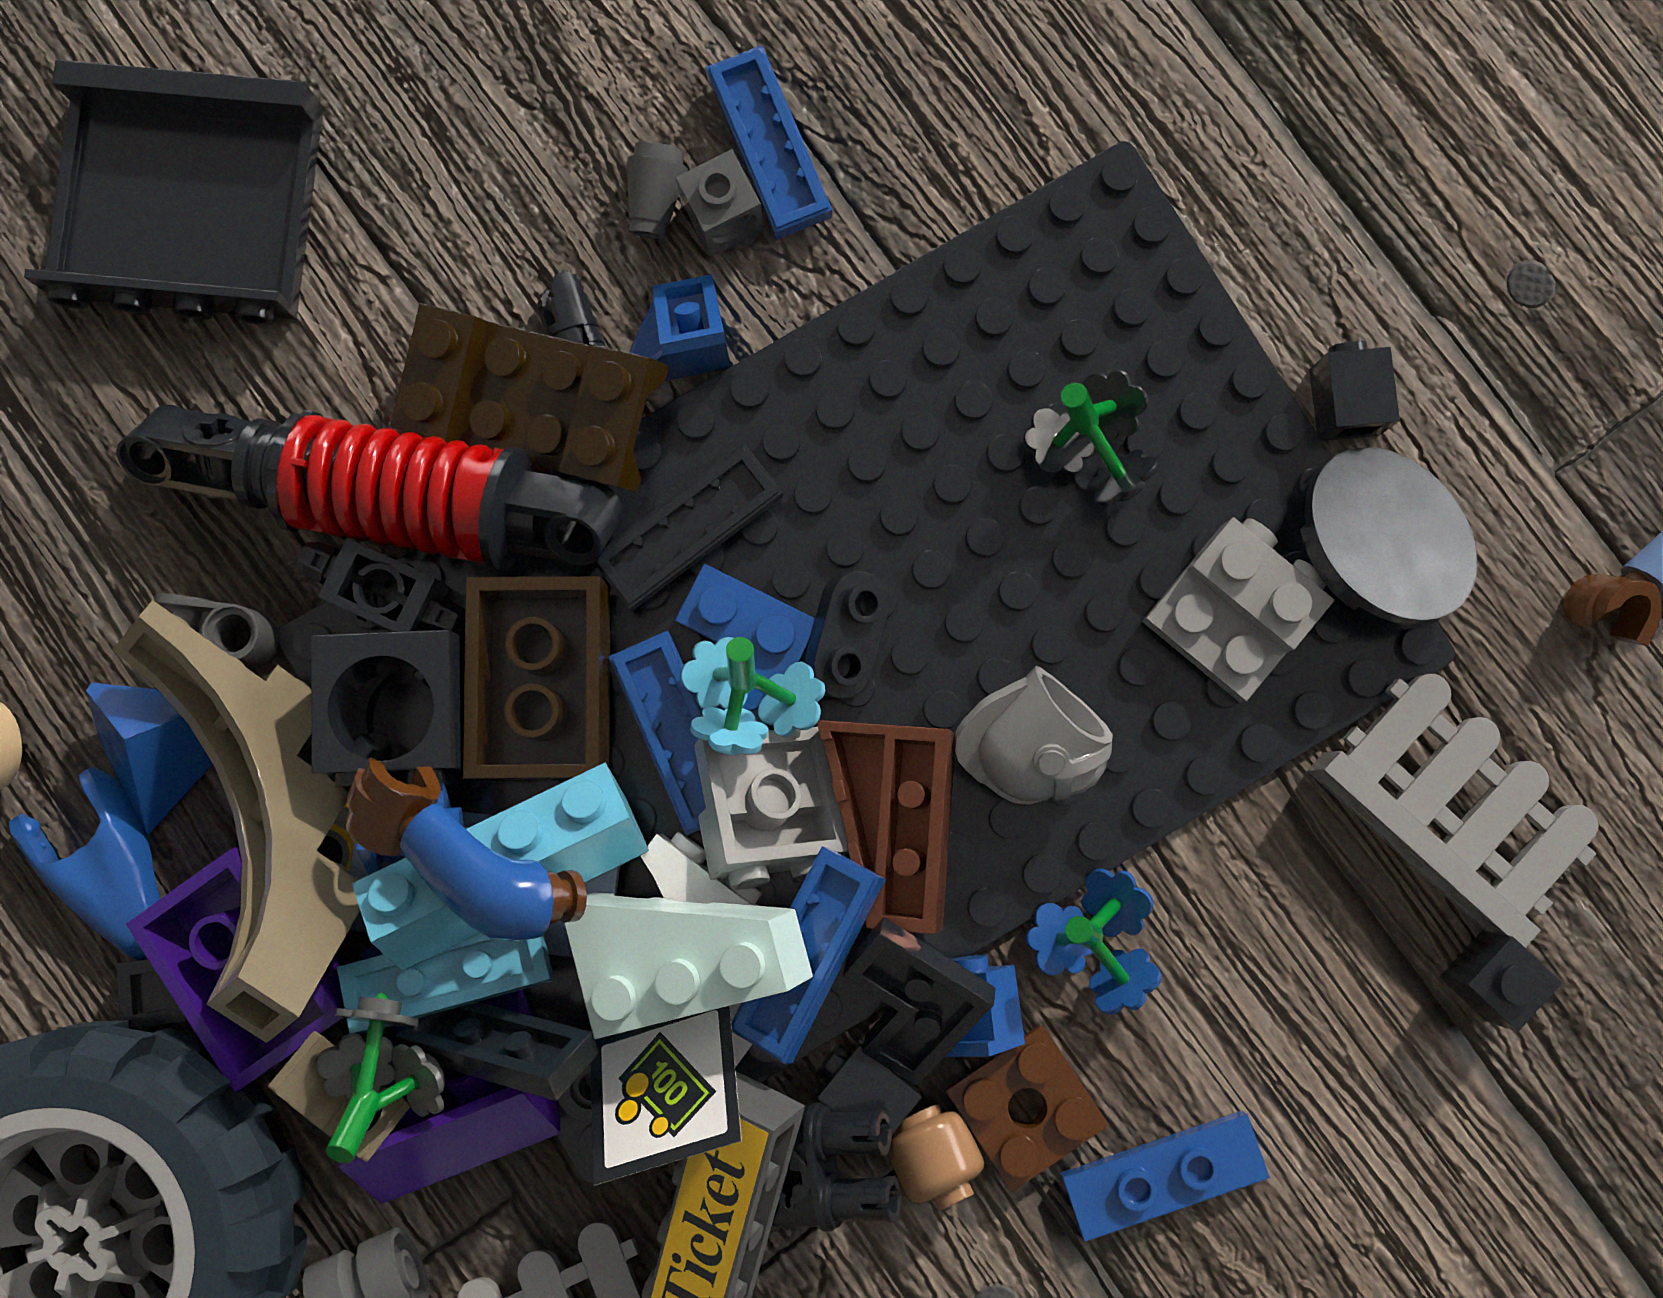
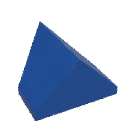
M712 274L652 286L654 299L629 353L649 357L669 366L664 381L730 368L731 364Z
M91 683L86 693L98 740L148 836L208 771L213 763L189 724L158 689Z

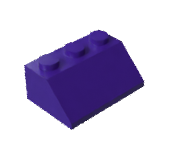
M523 990L479 1001L480 1003L533 1016ZM398 1032L385 1037L391 1041L393 1048L399 1045L395 1036ZM441 1067L445 1078L444 1090L440 1094L444 1103V1109L435 1115L430 1113L425 1117H420L410 1107L369 1161L364 1162L355 1155L351 1163L338 1162V1168L378 1202L383 1204L561 1134L559 1101ZM395 1079L390 1084L384 1086L387 1088L396 1084ZM406 1095L402 1097L408 1102ZM382 1109L375 1113L367 1131L377 1123Z

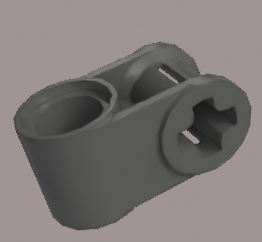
M155 594L154 601L171 614L183 619L192 629L225 653L240 660L245 667H262L272 662L279 654L281 646L278 643V631L280 627L269 615L236 604L220 603L176 594ZM248 622L251 627L249 643L243 649L237 651L234 644V636L237 629L242 624Z

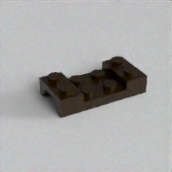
M419 303L390 428L414 432L425 437H441L448 443L455 440L464 441L469 447L478 444L487 445L493 451L494 448H522L530 455L532 465L638 492L641 478L633 451L645 401L666 379L669 366L649 357L594 344L586 345L486 321L473 315Z

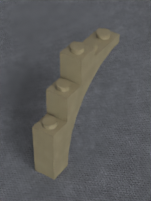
M152 600L112 651L154 684L184 718L212 761L234 815L242 860L241 911L229 959L207 1005L267 1043L299 1018L360 912L352 883L358 881V879L352 876L346 867L337 862L330 861L316 851L346 804L349 792L342 787H335V782L328 775L312 773V766L297 756L312 733L311 688L305 682L295 678L279 665L263 680L246 668L240 660L225 653L192 629L183 619L171 614Z

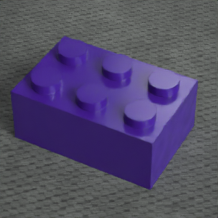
M239 847L228 850L126 923V926L221 1073L231 1081L229 1085L234 1093L269 1075L288 1062L312 1032L316 1031L325 1036L347 1020V1018L334 1016L336 1008L345 1009L337 967L347 965L348 962L339 949L299 1018L267 1043L207 1005L229 959L241 911L242 860Z

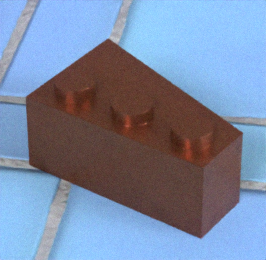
M818 720L817 725L821 741H824L833 778L832 786L836 802L840 806L849 843L847 847L850 860L886 879L865 920L867 928L874 929L881 919L885 917L907 932L928 934L940 932L943 930L956 733L950 729Z

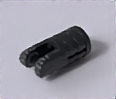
M563 269L561 273L557 272L548 282V287L538 297V310L541 312L540 317L545 330L543 334L586 345L594 344L605 347L603 336L599 331L598 320L593 316L587 294L583 291L584 286H582L581 280L571 270L567 272Z

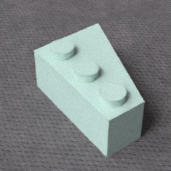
M594 892L587 894L586 909L581 919L576 922L565 923L594 1039L786 992L813 977L795 909L717 902L709 904L673 901L670 898L652 897L645 899Z

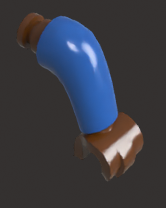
M371 757L366 769L358 768L346 798L349 809L345 820L347 832L356 843L366 850L388 856H398L403 853L430 889L470 927L489 938L521 941L542 937L549 924H554L558 921L564 923L576 922L584 915L587 892L583 878L577 871L564 870L557 874L551 871L547 872L538 861L532 859H512L490 850L467 831L440 804H436L441 788L432 767H417L410 784H405L393 778L387 772L385 764Z

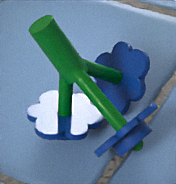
M1096 869L1086 879L1088 892L1081 900L1083 909L1087 913L1094 915L1091 920L1085 918L1082 911L1076 906H1068L1062 910L1060 906L1054 903L1043 904L1034 913L1035 927L1028 930L1025 941L1030 949L1036 951L1035 963L1037 968L1043 974L1049 976L1060 974L1063 970L1071 974L1081 972L1085 967L1084 956L1094 953L1101 962V972L1091 977L1089 986L1097 994L1095 1002L1100 1011L1104 1014L1112 1015L1120 1012L1124 1007L1128 1010L1141 1008L1146 1001V994L1159 986L1162 974L1158 967L1150 962V956L1144 949H1134L1127 954L1119 949L1109 951L1102 942L1103 935L1115 937L1122 931L1128 935L1139 934L1144 927L1143 919L1152 912L1154 903L1151 895L1146 890L1136 887V880L1131 873L1119 871L1113 875L1108 870Z

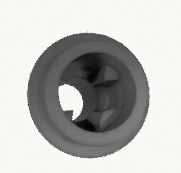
M640 141L635 143L634 155L627 157L629 233L644 238L665 239L666 230L670 224L679 197L675 177L688 171V168L683 165V150L657 142Z

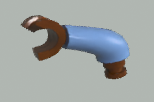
M1663 531L1621 568V574L1624 577L1604 574L1586 575L1571 586L1566 593L1563 603L1565 616L1571 620V624L1588 626L1605 620L1612 612L1619 608V618L1610 635L1624 642L1643 646L1650 644L1661 619L1660 596H1663Z

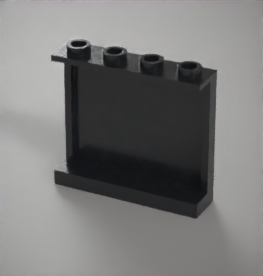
M55 60L52 84L70 100L46 269H25L24 278L46 292L50 302L69 308L85 309L88 308L89 301L110 303V306L117 310L133 314H149L151 307L172 308L175 314L198 320L211 319L213 312L235 314L236 319L256 325L274 324V318L297 320L324 110L308 85L303 81Z

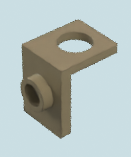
M314 1031L272 1080L268 1088L332 1138L350 1100L346 1094L340 1097H331L326 1094L324 1090L326 1078H323L318 1073L316 1060L320 1052L334 1045L324 1036ZM380 1085V1092L387 1089L384 1085ZM400 1098L382 1108L379 1120L366 1132L356 1153V1156L364 1162L369 1161L410 1108L409 1103L404 1098Z

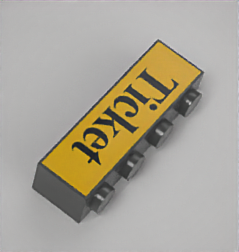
M736 1071L742 1141L678 1161L672 1177L673 1184L677 1186L672 1208L665 1215L657 1234V1241L662 1244L657 1265L653 1268L645 1282L642 1298H752L805 1105Z

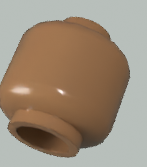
M936 1104L904 1119L894 1131L896 1137L891 1140L887 1156L908 1200L914 1204H922L933 1200L938 1211H942L972 1196L974 1192L969 1181L982 1172L984 1160L962 1115L955 1111L943 1113L940 1105Z

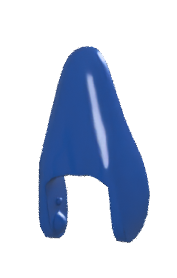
M89 767L79 774L81 789L88 796L101 821L95 835L87 845L78 849L69 857L58 860L53 847L40 829V823L36 819L22 813L9 821L10 833L46 886L74 913L126 955L136 960H146L148 958L126 926V923L161 899L153 869L149 834L147 836L120 781L106 772Z

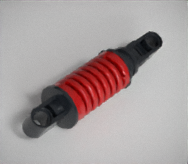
M161 405L140 422L117 446V458L124 471L134 480L147 486H163L195 492L214 499L227 498L237 500L242 505L251 508L264 509L268 507L269 512L273 514L277 522V526L283 530L297 532L299 529L324 534L326 532L336 537L348 536L358 541L371 540L384 546L394 544L405 550L418 549L426 554L440 553L448 558H458L485 564L489 569L505 571L510 568L519 554L558 560L573 566L592 564L600 556L618 525L623 512L620 499L608 486L591 480L581 481L534 472L530 455L522 448H494L493 451L487 445L478 444L469 447L464 441L459 440L446 443L441 437L437 436L423 439L414 432H406L400 435L392 428L377 430L372 425L364 423L354 426L347 420L325 418L320 413L304 410L300 414L293 413L281 426L277 421L263 418L248 421L229 414H209L182 409L174 405Z

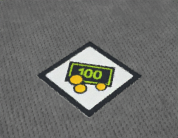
M730 1006L594 1039L599 1054L590 1063L593 1185L742 1141Z

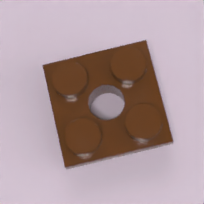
M1040 1024L1024 1035V1045L996 1054L945 1089L1011 1192L1109 1126L1043 1024ZM1024 1088L1037 1090L1043 1098L1041 1113L1030 1122H1018L1012 1119L1008 1112L1010 1098L1015 1092Z

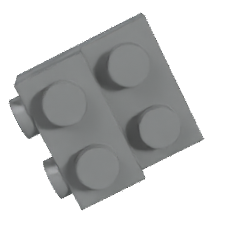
M1232 517L1216 531L1142 622L1237 701L1242 703L1251 697L1283 656L1298 646L1334 602V599L1323 591L1326 584L1314 566L1299 559L1292 565L1273 550L1278 541L1267 527L1250 518H1247L1242 524Z
M812 727L809 730L796 728L794 733L788 737H782L774 730L768 731L767 738L763 740L761 750L754 754H722L712 749L707 740L699 739L694 744L706 806L698 816L710 880L729 878L731 889L742 890L768 883L770 881L769 873L791 871L792 881L801 883L804 882L822 846L828 847L843 856L849 853L847 847L849 843L840 806L836 802L832 786L833 778L824 741H821L818 727Z

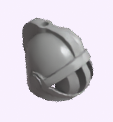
M1035 666L1026 677L988 695L980 701L960 723L956 730L954 744L959 763L977 781L987 785L998 795L1013 803L1033 804L1050 798L1054 801L1070 799V796L1083 793L1094 786L1104 773L1107 760L1112 753L1113 735L1108 726L1080 698L1044 669Z

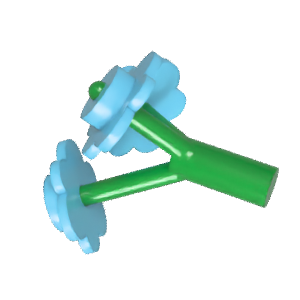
M722 638L715 645L709 641H701L693 648L694 660L684 664L680 671L681 684L686 690L696 693V702L704 709L702 717L692 720L690 731L695 737L707 740L709 746L719 753L727 755L754 754L761 750L763 740L768 735V727L763 723L756 722L753 713L742 708L747 700L748 693L754 688L766 694L758 709L760 719L768 725H774V731L782 737L792 735L796 728L809 730L816 725L820 718L821 709L818 701L825 694V685L822 681L814 678L813 669L803 662H796L789 666L784 675L775 674L770 679H767L755 671L754 646L747 638ZM718 704H719V705H720L722 708H724L725 710L723 711V710H721V709H719V708H715V707H717Z

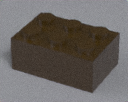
M600 576L466 577L463 779L480 781L570 780L603 763H606L609 768L610 660L608 657L610 656V587Z

